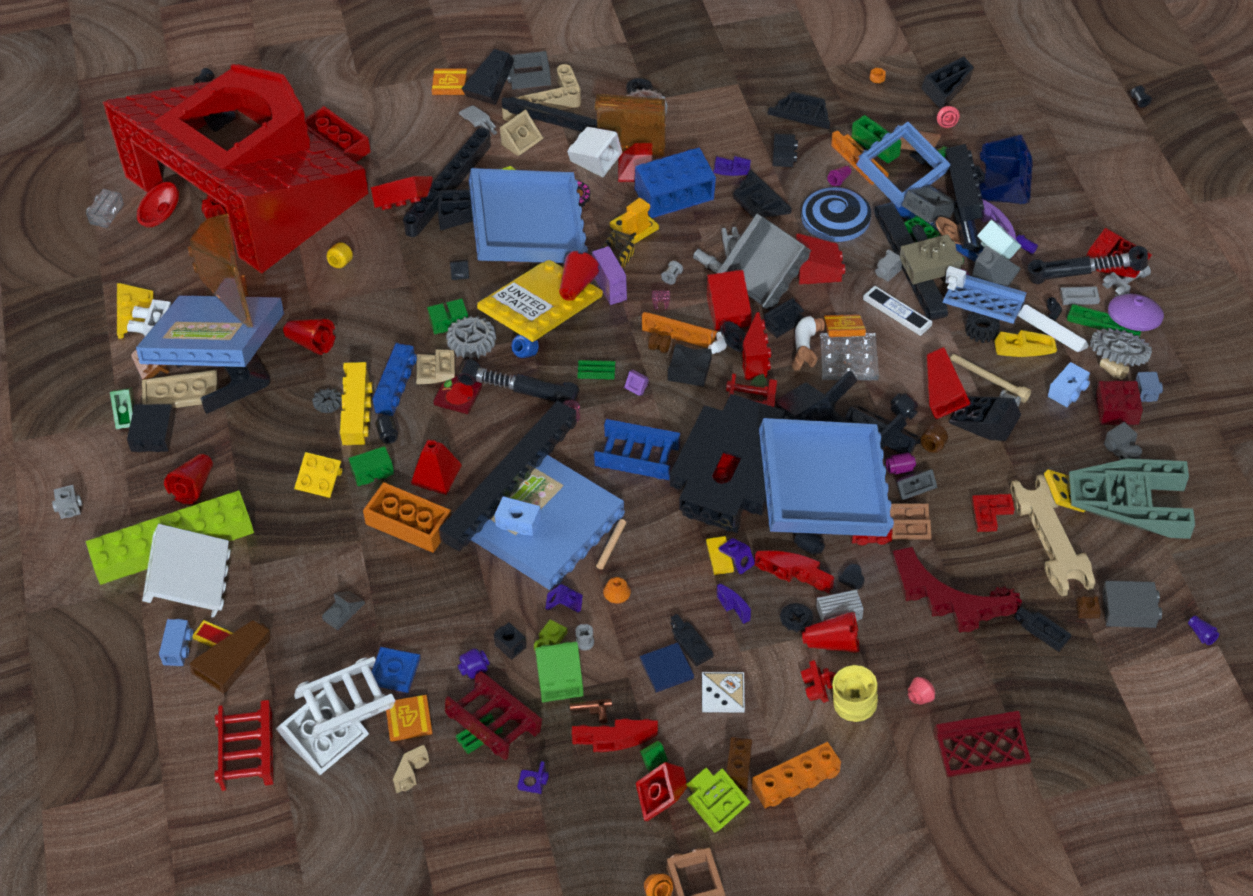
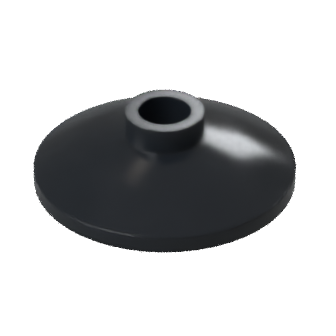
M724 322L720 330L725 343L734 350L743 353V341L746 333L738 325L732 322Z

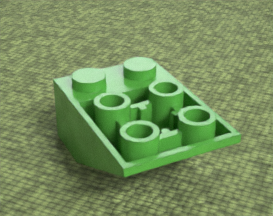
M564 642L562 644L543 645L535 648L542 702L582 697L583 684L578 643Z

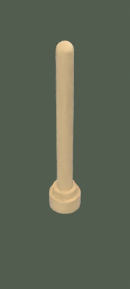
M956 354L951 355L950 359L953 362L1012 392L1014 396H1020L1022 403H1025L1030 397V389L1024 386L1016 387Z

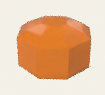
M882 68L872 69L870 80L873 83L884 82L886 71Z

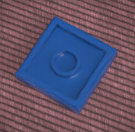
M380 647L372 669V674L378 686L409 693L421 659L420 654Z

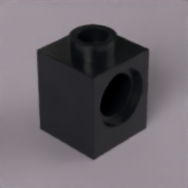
M510 622L499 627L494 633L495 646L511 660L527 648L526 637Z

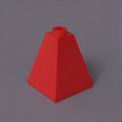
M428 439L419 457L411 485L447 495L462 464L442 443Z

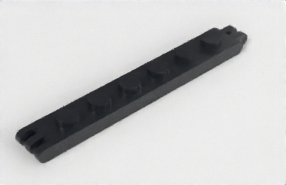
M514 97L502 99L501 107L508 110L509 113L518 115L526 110L531 119L583 132L586 127L614 131L617 133L619 141L621 140V126Z

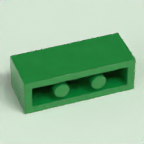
M865 115L853 122L852 138L868 150L876 141H882V138L887 133H890ZM899 139L877 156L889 164L900 156L902 141Z

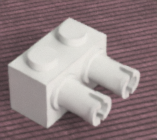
M152 300L150 308L134 306L132 311L133 318H143L145 322L129 320L127 331L143 333L146 336L169 309L171 302Z

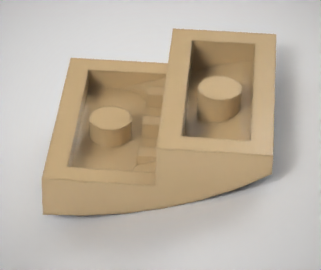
M436 349L435 355L417 354L416 384H432L454 378V350Z

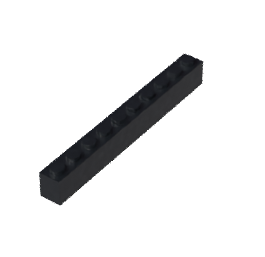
M556 401L439 528L440 541L459 552L464 546H467L472 537L482 530L484 524L494 517L502 497L509 498L512 493H515L521 483L530 477L531 472L541 465L543 459L553 452L554 447L564 440L570 429H574L577 424L576 410Z

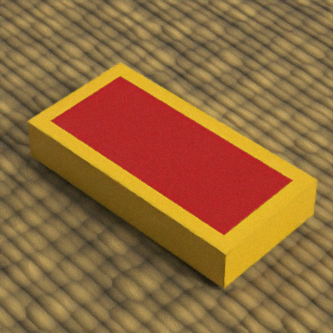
M203 620L192 636L194 640L213 647L231 635L232 632Z

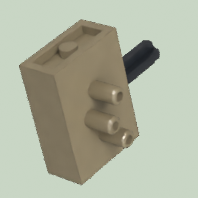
M916 224L912 227V232L917 242L901 246L900 260L912 284L946 276L949 266L961 270V264H963L962 255L958 254L956 244L948 234L928 239L921 225Z

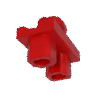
M810 661V667L800 671L805 684L813 681L815 685L805 688L806 695L810 701L821 699L823 703L828 702L829 698L825 685H827L828 689L832 688L836 673L829 672L828 668H824L822 674L820 667H817L816 661Z

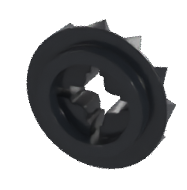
M643 78L633 79L626 85V90L629 94L636 92L637 87L641 90L644 88V90L651 89L652 91L651 82Z
M792 603L782 609L780 619L782 626H785L788 631L794 630L797 633L803 630L805 632V628L812 624L813 614L807 606L800 603ZM793 615L797 618L800 617V623L797 620H793Z

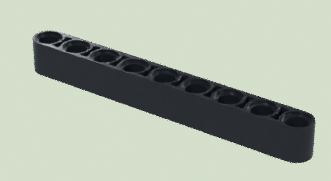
M479 128L473 133L433 181L428 196L421 198V202L415 203L404 216V230L408 237L419 235L438 212L439 191L456 190L470 173L471 168H474L490 149L491 139L488 129Z
M893 202L877 205L874 208L876 219L893 252L900 256L901 246L912 244L914 241ZM902 264V270L926 318L932 321L947 317L948 309L946 303H943L944 299L934 280L912 284Z

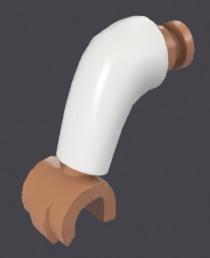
M808 316L798 322L795 330L797 354L792 362L794 371L800 370L804 361L809 364L810 368L815 366L818 359L815 353L810 350V337L814 336L815 332L824 330L825 323L822 318L813 319L811 316Z

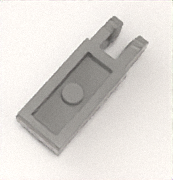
M732 227V235L728 236L726 228H721L726 259L740 239L737 227Z

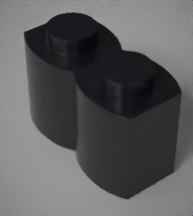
M775 133L773 166L793 167V162H797V152H794V150L798 148V140H795L794 134Z

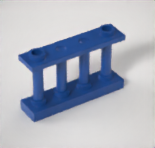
M606 419L604 430L605 437H608L604 451H595L594 453L595 466L670 480V465H667L671 449L679 451L680 433ZM615 439L626 441L622 456L611 454ZM634 442L645 444L640 460L629 458ZM652 446L664 448L659 463L648 461Z

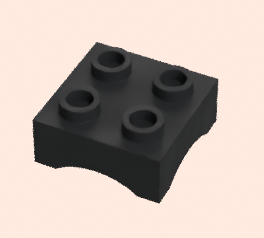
M675 344L673 357L668 368V381L704 387L712 360V349H692L682 344Z

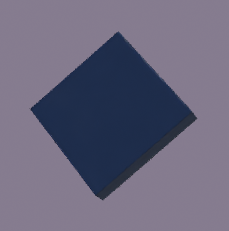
M678 643L640 656V662L655 693L694 679V674Z

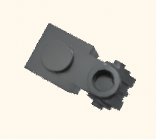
M1125 422L1107 432L1104 445L1117 457L1119 456L1120 460L1140 459L1142 449L1135 445L1138 434Z

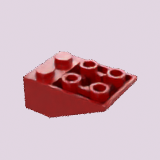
M1105 228L1090 247L1086 256L1094 259L1095 257L1099 259L1100 257L1105 258V256L1110 257L1111 255L1114 257L1116 254L1120 256V254L1128 253L1136 245ZM1148 253V260L1152 256V254ZM1118 266L1116 269L1111 267V269L1106 268V270L1104 268L1101 270L1096 269L1098 272L1109 274L1114 272L1117 275L1136 278L1140 271H1135L1129 266H1121V268Z
M756 312L743 341L742 368L745 380H753L760 374H764L765 378H767V372L771 369L770 360L768 359L771 358V349L766 345L768 344V335L763 331L765 330L764 319L760 318L759 312Z

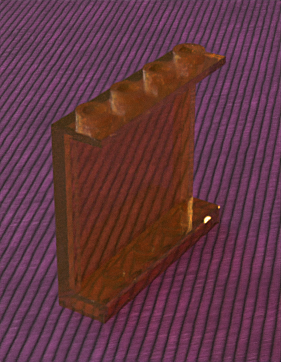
M597 94L595 101L597 129L616 132L622 153L635 143H652V155L664 156L666 145L665 99Z

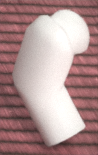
M721 332L716 334L717 340L708 346V349H712V354L726 349L727 344Z

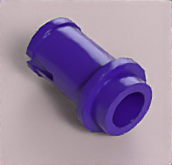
M1019 234L1016 237V241L1021 245L1022 249L1031 255L1034 254L1038 247L1037 244L1026 239L1025 235L1021 236Z

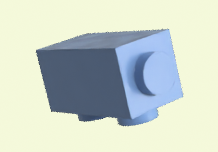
M167 619L159 652L163 665L184 666L185 658L189 656L188 644L193 639V629L190 628L188 620Z

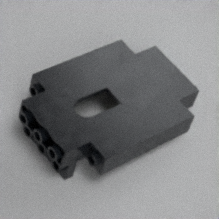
M730 394L723 410L704 405L670 473V486L677 490H683L679 498V510L682 511L683 516L704 522L707 525L723 528L726 531L738 533L743 510L752 514L763 515L767 506L759 427L763 418L785 419V410ZM724 453L741 458L732 479L728 483L720 484L713 479V474Z

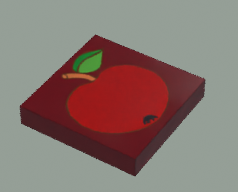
M454 376V378L443 382L433 400L434 406L469 414L482 389V383L475 382V384L470 386L464 385L458 380L457 376Z

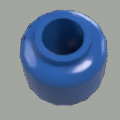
M517 335L514 337L511 347L517 357L531 358L538 352L539 343L538 340L531 342L526 337Z

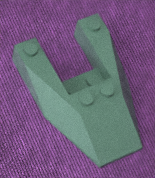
M1123 459L1069 472L1071 506L1169 538L1190 539L1195 527L1193 509L1153 507L1151 490L1184 491L1189 478L1187 461Z

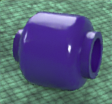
M473 648L460 655V664L457 667L462 676L467 675L468 678L474 679L475 675L480 671L486 673L487 666L490 663L483 650L479 651L477 648Z

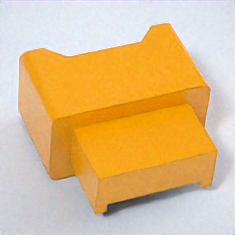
M638 198L626 207L627 213L620 217L622 219V234L629 237L635 232L639 235L651 226V222L648 221L650 204Z

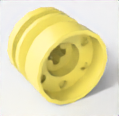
M857 665L847 666L839 670L832 684L835 711L847 721L859 722L868 719L876 711L878 703V685L875 675L869 669Z

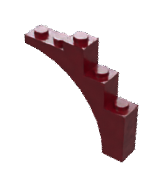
M913 547L893 551V563L905 601H916L926 597L932 617L945 616L948 613H952L959 633L978 629L979 621L981 620L988 621L994 617L1009 616L1017 612L1015 595L982 597L963 593L950 588L932 576L918 560Z

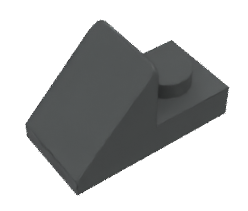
M350 591L334 593L335 603L322 615L323 621L336 630H339L365 604L364 600Z

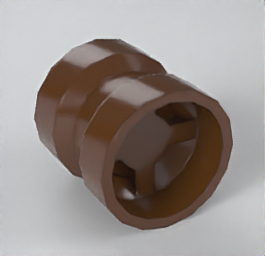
M652 332L648 349L653 351L660 350L661 353L667 354L671 345V336H661L659 333Z

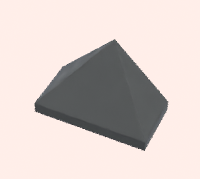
M933 469L906 473L896 481L901 500L938 488Z

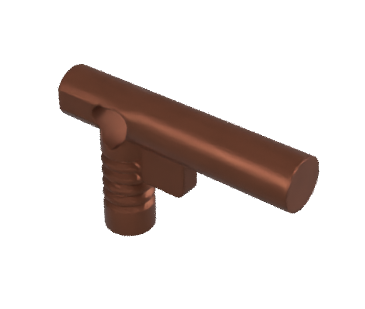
M610 698L569 703L570 711L589 709L590 714H598L599 722L604 724L608 721L606 707H612V700Z

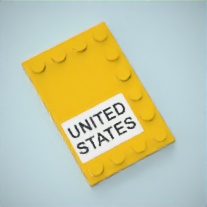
M547 260L478 302L477 309L526 337L531 342H534L601 298L603 291L589 284L575 300H564L559 294L563 267L551 260Z

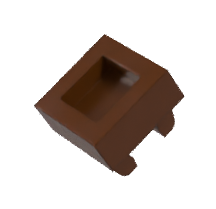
M1097 596L1077 597L1079 618H1100L1101 613Z

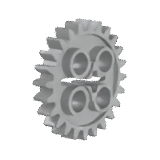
M1111 328L1108 331L1106 329H1102V331L1097 330V333L1094 332L1090 341V347L1093 348V351L1097 352V355H1103L1102 358H1108L1110 362L1116 361V364L1121 362L1124 366L1126 364L1134 366V364L1138 366L1141 363L1145 364V362L1149 361L1152 353V347L1149 346V343H1145V339H1139V336H1133V333H1126L1125 330L1122 332L1118 329L1113 331Z

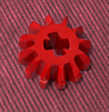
M210 196L202 200L201 209L207 220L211 219L212 222L218 220L220 222V219H226L228 215L225 206Z

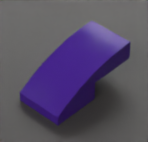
M716 156L713 173L729 176L748 175L751 160L734 156L732 161Z
M722 584L717 585V598L726 612L734 609L743 624L750 621L751 609L747 603L730 588Z

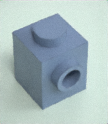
M1138 372L1136 381L1141 402L1158 401L1159 394L1163 391L1162 382H1159L1157 372Z

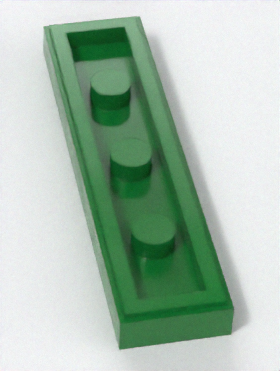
M1074 304L1071 305L1067 317L1069 322L1099 330L1106 329L1108 331L1109 328L1113 331L1118 329L1120 332L1125 330L1126 333H1133V336H1139V338L1142 332L1117 324L1108 313Z

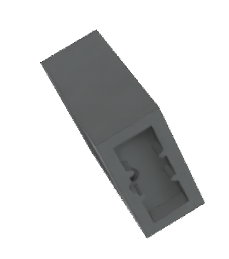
M546 51L511 55L514 63L507 80L508 83H511L512 90L551 85ZM541 66L542 71L514 73V69Z
M929 185L908 190L902 206L930 223L936 221L939 217L950 218L957 202Z

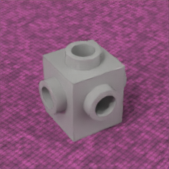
M73 485L54 489L55 501H52L54 511L59 512L61 519L81 514L79 506H83L80 494L77 495Z

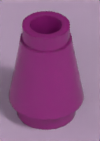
M844 166L830 171L827 176L829 184L840 186L851 174L850 167Z

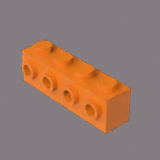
M826 742L753 777L752 789L764 808L776 806L788 797L797 796L808 787L814 788L821 781L836 777L840 772L841 761L830 744Z

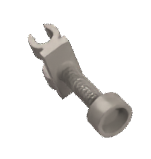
M1149 265L1140 271L1136 278L1139 276L1145 278L1150 275L1151 269ZM1113 272L1103 279L1104 283L1102 285L1108 289L1114 284L1117 287L1115 290L1117 292L1115 296L1117 297L1129 294L1131 287L1128 283L1136 278L1124 277L1121 279Z

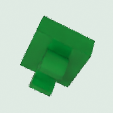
M659 741L640 750L645 766L650 772L664 762H668L663 745Z

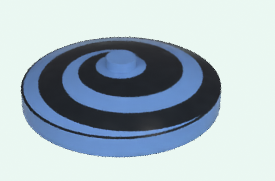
M841 187L823 188L810 194L805 199L801 210V220L804 227L812 235L826 241L843 242L855 239L867 230L871 221V208L867 200L853 190Z

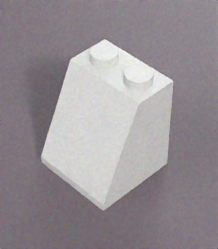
M586 127L567 152L571 162L604 177L622 154V149L616 132Z

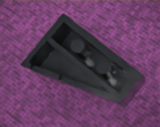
M494 49L461 88L465 95L496 105L514 63L511 55Z
M963 56L926 75L921 89L941 109L947 106L970 81L974 67Z
M470 189L439 191L438 219L440 231L473 221Z

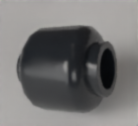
M899 393L890 402L892 405L890 408L891 412L896 416L901 414L905 420L908 418L912 420L918 414L916 410L918 402L908 393Z

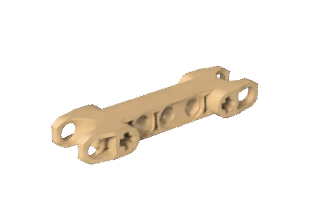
M1037 475L1035 481L1036 490L1033 491L1023 488L1017 480L1012 481L1010 490L1014 508L1019 516L1029 515L1050 561L1045 562V572L1050 583L1061 596L1068 595V579L1080 581L1087 590L1093 589L1095 579L1091 562L1085 553H1075L1053 509L1059 505L1054 501L1046 478L1043 475Z

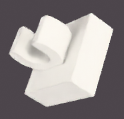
M949 266L946 271V283H949L947 289L954 291L957 286L963 288L966 280V271Z

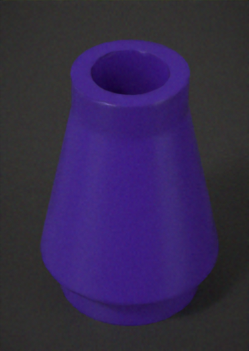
M1193 616L1189 620L1188 625L1193 629L1201 643L1211 645L1218 639L1219 633L1216 627L1203 621L1198 616Z

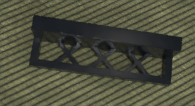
M860 405L850 406L845 416V420L849 423L877 424L878 432L880 433L891 423V421ZM903 428L886 446L901 454L909 452L912 455L915 446L921 444V437Z

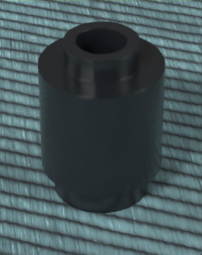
M387 415L379 417L375 425L380 439L385 444L394 443L398 438V431L393 417Z
M797 533L794 543L799 548L813 556L821 554L825 548L824 538L815 533Z

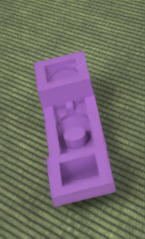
M983 200L985 210H981L983 216L980 218L981 221L984 223L993 220L1016 240L1015 231L1007 217L994 205Z

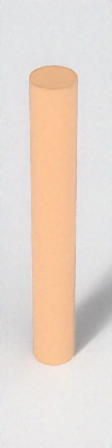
M619 519L596 565L598 569L604 568L626 525L625 520Z

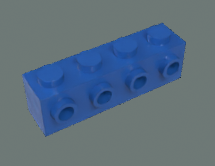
M395 344L373 396L375 413L389 416L394 415L401 395L405 391L406 383L411 376L413 366L417 361L414 346Z

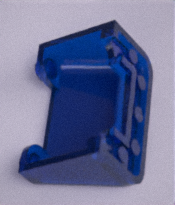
M1023 135L983 144L980 158L986 164L985 183L979 184L982 199L1013 204L1030 203L1033 160Z

